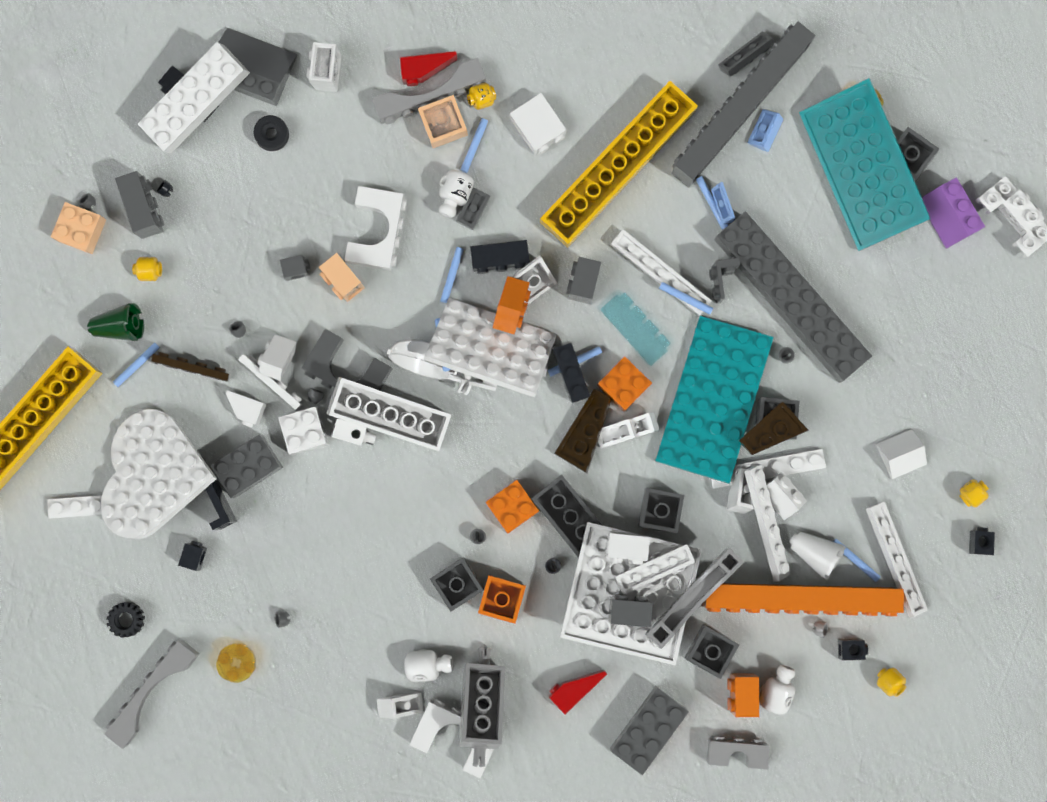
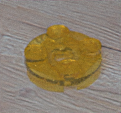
M233 643L220 651L216 668L223 679L239 683L248 679L255 671L256 657L247 645ZM236 657L237 660H241L240 668L232 666L233 658Z

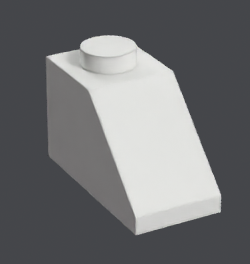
M227 390V398L237 419L242 420L241 424L251 428L253 424L259 426L266 404Z
M740 468L729 491L727 510L746 514L754 510L744 472L746 469Z
M421 693L395 695L377 699L379 719H395L422 713Z

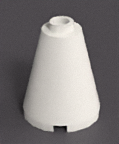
M804 532L795 533L789 542L792 544L791 549L825 580L829 579L831 571L835 569L846 549L844 545Z

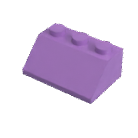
M957 177L922 197L931 217L930 222L946 249L985 227Z

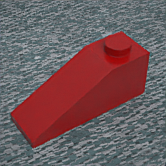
M456 51L400 57L403 85L417 86L418 83H423L457 61Z
M600 670L562 682L560 685L556 683L549 690L551 693L549 698L566 715L607 675V672Z

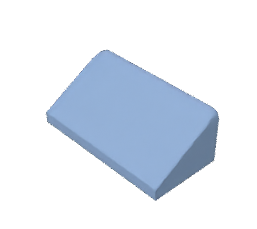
M763 109L747 143L769 152L783 122L782 116L779 113Z
M720 182L711 189L722 223L728 224L735 220V216L724 184Z

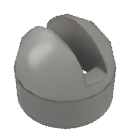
M816 621L813 624L816 629L814 628L812 631L817 636L825 637L828 631V622Z

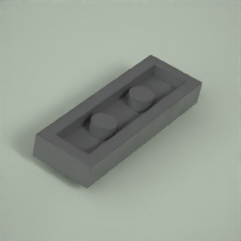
M762 31L718 64L723 73L731 77L763 52H766L775 42L771 36Z

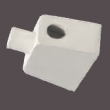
M337 418L330 437L361 446L362 442L373 445L376 434L366 432V427ZM353 430L359 432L358 438L351 436Z

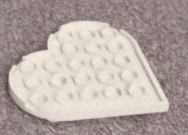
M155 409L142 410L128 417L117 429L111 447V458L116 473L108 480L102 494L101 513L107 527L118 536L128 539L146 538L158 531L217 479L180 425L170 415Z

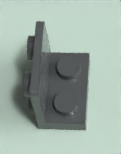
M739 258L717 260L709 269L710 281L713 280L714 282L712 298L716 299V304L721 303L725 299L722 276L732 275L740 266Z

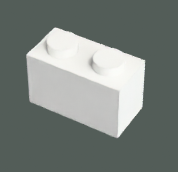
M276 334L271 341L268 340L265 346V353L260 354L257 362L260 365L259 373L281 381L295 355L296 341Z
M783 472L766 483L772 507L783 520L799 511L807 502L803 494L797 490Z

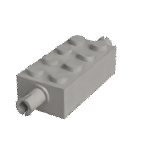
M484 647L479 648L478 664L466 663L463 669L459 746L472 747L474 749V767H477V765L485 767L486 749H499L502 745L505 666L490 665L491 649L486 648L485 650Z

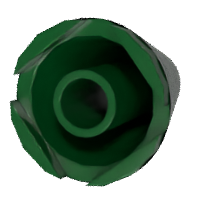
M128 303L92 317L87 324V329L94 337L139 341L138 339H141L144 334V319L140 320L139 314H142L139 306L135 303Z

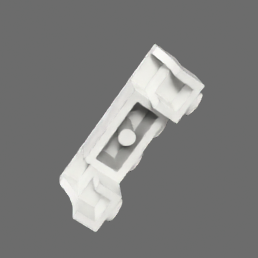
M1006 176L975 200L977 203L981 202L987 209L985 212L987 215L998 208L1021 235L1012 245L1019 247L1024 253L1022 255L1024 259L1047 241V225L1043 221L1045 218L1042 216V211L1031 203L1030 197L1026 192H1022L1021 189L1017 190Z

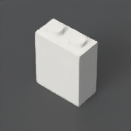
M542 93L510 113L511 121L534 155L537 153L543 154L549 149L551 144L554 142L558 144L565 139L567 130Z

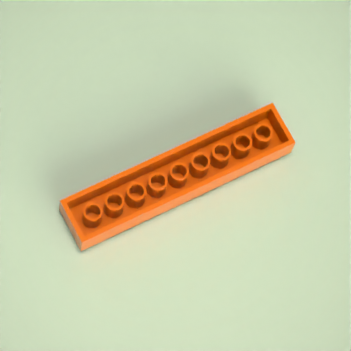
M723 583L702 603V606L707 608L709 612H721V608H725L726 611L740 613V609H745L748 613H760V609H765V612L779 614L780 610H784L787 614H799V610H803V613L818 615L819 611H823L827 615H838V611H842V614L857 616L858 612H862L866 616H878V612L885 616H897V613H904V589L895 587Z

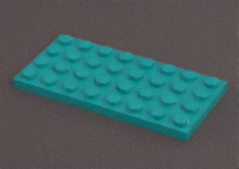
M870 78L799 112L858 251L931 220Z
M703 316L699 317L655 462L730 484L741 448L739 440L745 434L774 337Z

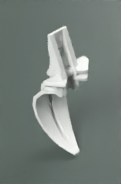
M403 340L388 348L387 355L389 359L399 367L424 377L441 380L450 379L459 382L458 393L461 392L468 395L472 385L496 391V384L484 380L482 383L472 380L471 376L467 374L458 376V371L452 369L443 371L442 366L425 361V354L430 342Z

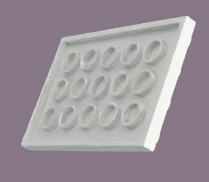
M449 298L424 360L535 397L557 334L523 322L521 328H516L515 335L493 328L496 313Z

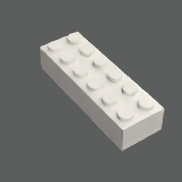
M216 42L143 117L138 125L163 152L172 153L250 72L225 45Z
M338 377L326 413L330 416L436 451L440 450L451 418V414Z

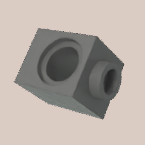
M303 255L280 260L283 277L286 281L309 276L308 270H311L309 260L305 259Z

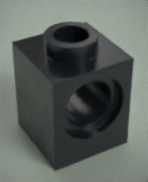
M976 527V531H970L969 554L994 555L995 532H988V528ZM981 536L985 538L983 546H980L978 542Z
M197 541L185 543L178 566L200 571L207 548L202 547L203 543Z
M838 639V659L842 661L866 660L868 644L865 643V640ZM856 644L858 651L856 654L851 655L849 649L852 645Z

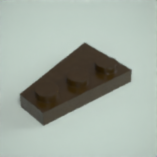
M782 401L747 432L739 442L751 455H754L809 430Z

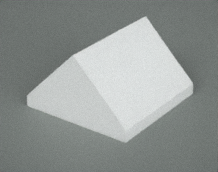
M538 256L512 276L513 278L530 282L528 290L531 291L527 302L528 304L557 283L541 256Z
M912 429L876 444L891 479L927 465L925 446Z

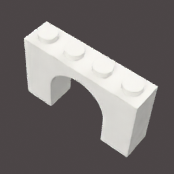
M358 186L355 206L358 209L376 211L383 214L389 221V232L383 241L375 245L348 242L345 262L352 265L392 271V266L395 267L397 262V255L394 254L395 249L399 248L401 237H398L399 229L402 230L404 218H401L402 211H406L407 200H405L402 193Z
M438 699L430 700L410 746L428 753L436 733L442 727L449 724L460 725L461 710L455 707L449 709L445 707L444 702ZM472 748L463 771L481 779L494 749H486L485 767H479V765L474 767V749Z

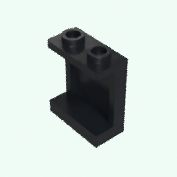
M215 480L202 492L207 491L219 516V519L209 523L212 530H222L237 522L218 481Z

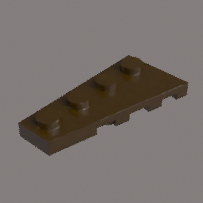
M158 352L157 355L153 354L151 359L153 364H162L169 368L181 369L185 372L200 374L225 382L229 378V374L225 373L226 369L215 367L214 370L209 369L207 364L196 362L195 365L190 364L188 359L177 357L174 360L169 358V354Z
M593 389L590 397H588L554 454L583 472L588 473L612 399Z

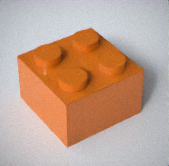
M507 276L493 324L494 329L515 335L516 328H521L528 305L527 302L531 291L528 290L530 282Z
M624 356L597 386L625 412L652 382Z
M518 480L486 501V504L507 534L539 512Z
M488 575L478 613L516 624L526 585Z
M730 673V678H727V690H730V698H727V709L735 717H759V677L753 673Z

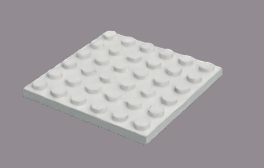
M587 522L560 638L676 666L685 623L662 649L657 647L645 633L695 582L702 549L689 547L695 563L624 594L628 596V599L635 600V596L647 597L648 601L653 603L651 627L610 624L608 622L610 598H615V594L623 595L615 576L637 567L639 564H631L629 559H623V563L611 562L610 558L605 556L608 533L648 536ZM650 537L648 561L683 545Z

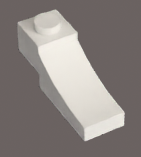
M654 412L602 428L598 440L600 449L659 431Z

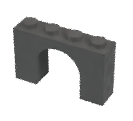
M325 328L302 366V369L306 370L304 374L313 380L315 377L321 379V384L329 389L332 386L335 388L337 379L332 372V360L344 340ZM374 358L364 376L356 381V383L381 390L393 368Z

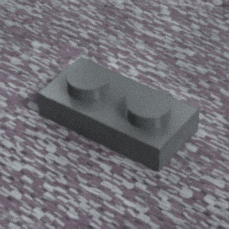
M473 187L469 199L463 206L456 222L474 230L491 196Z

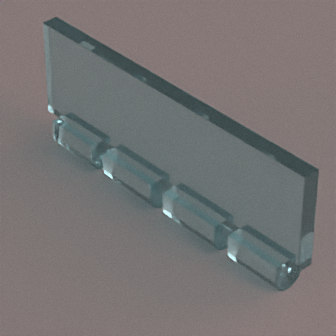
M626 293L620 297L616 295L600 311L646 362L652 366L668 352L666 347L671 342L663 334L657 338L654 336L660 330L650 319L644 324L641 322L647 316L637 305L632 309L629 308L634 302Z

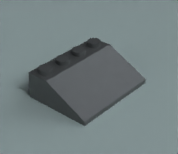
M227 28L219 43L225 45L250 72L234 90L277 107L297 54Z

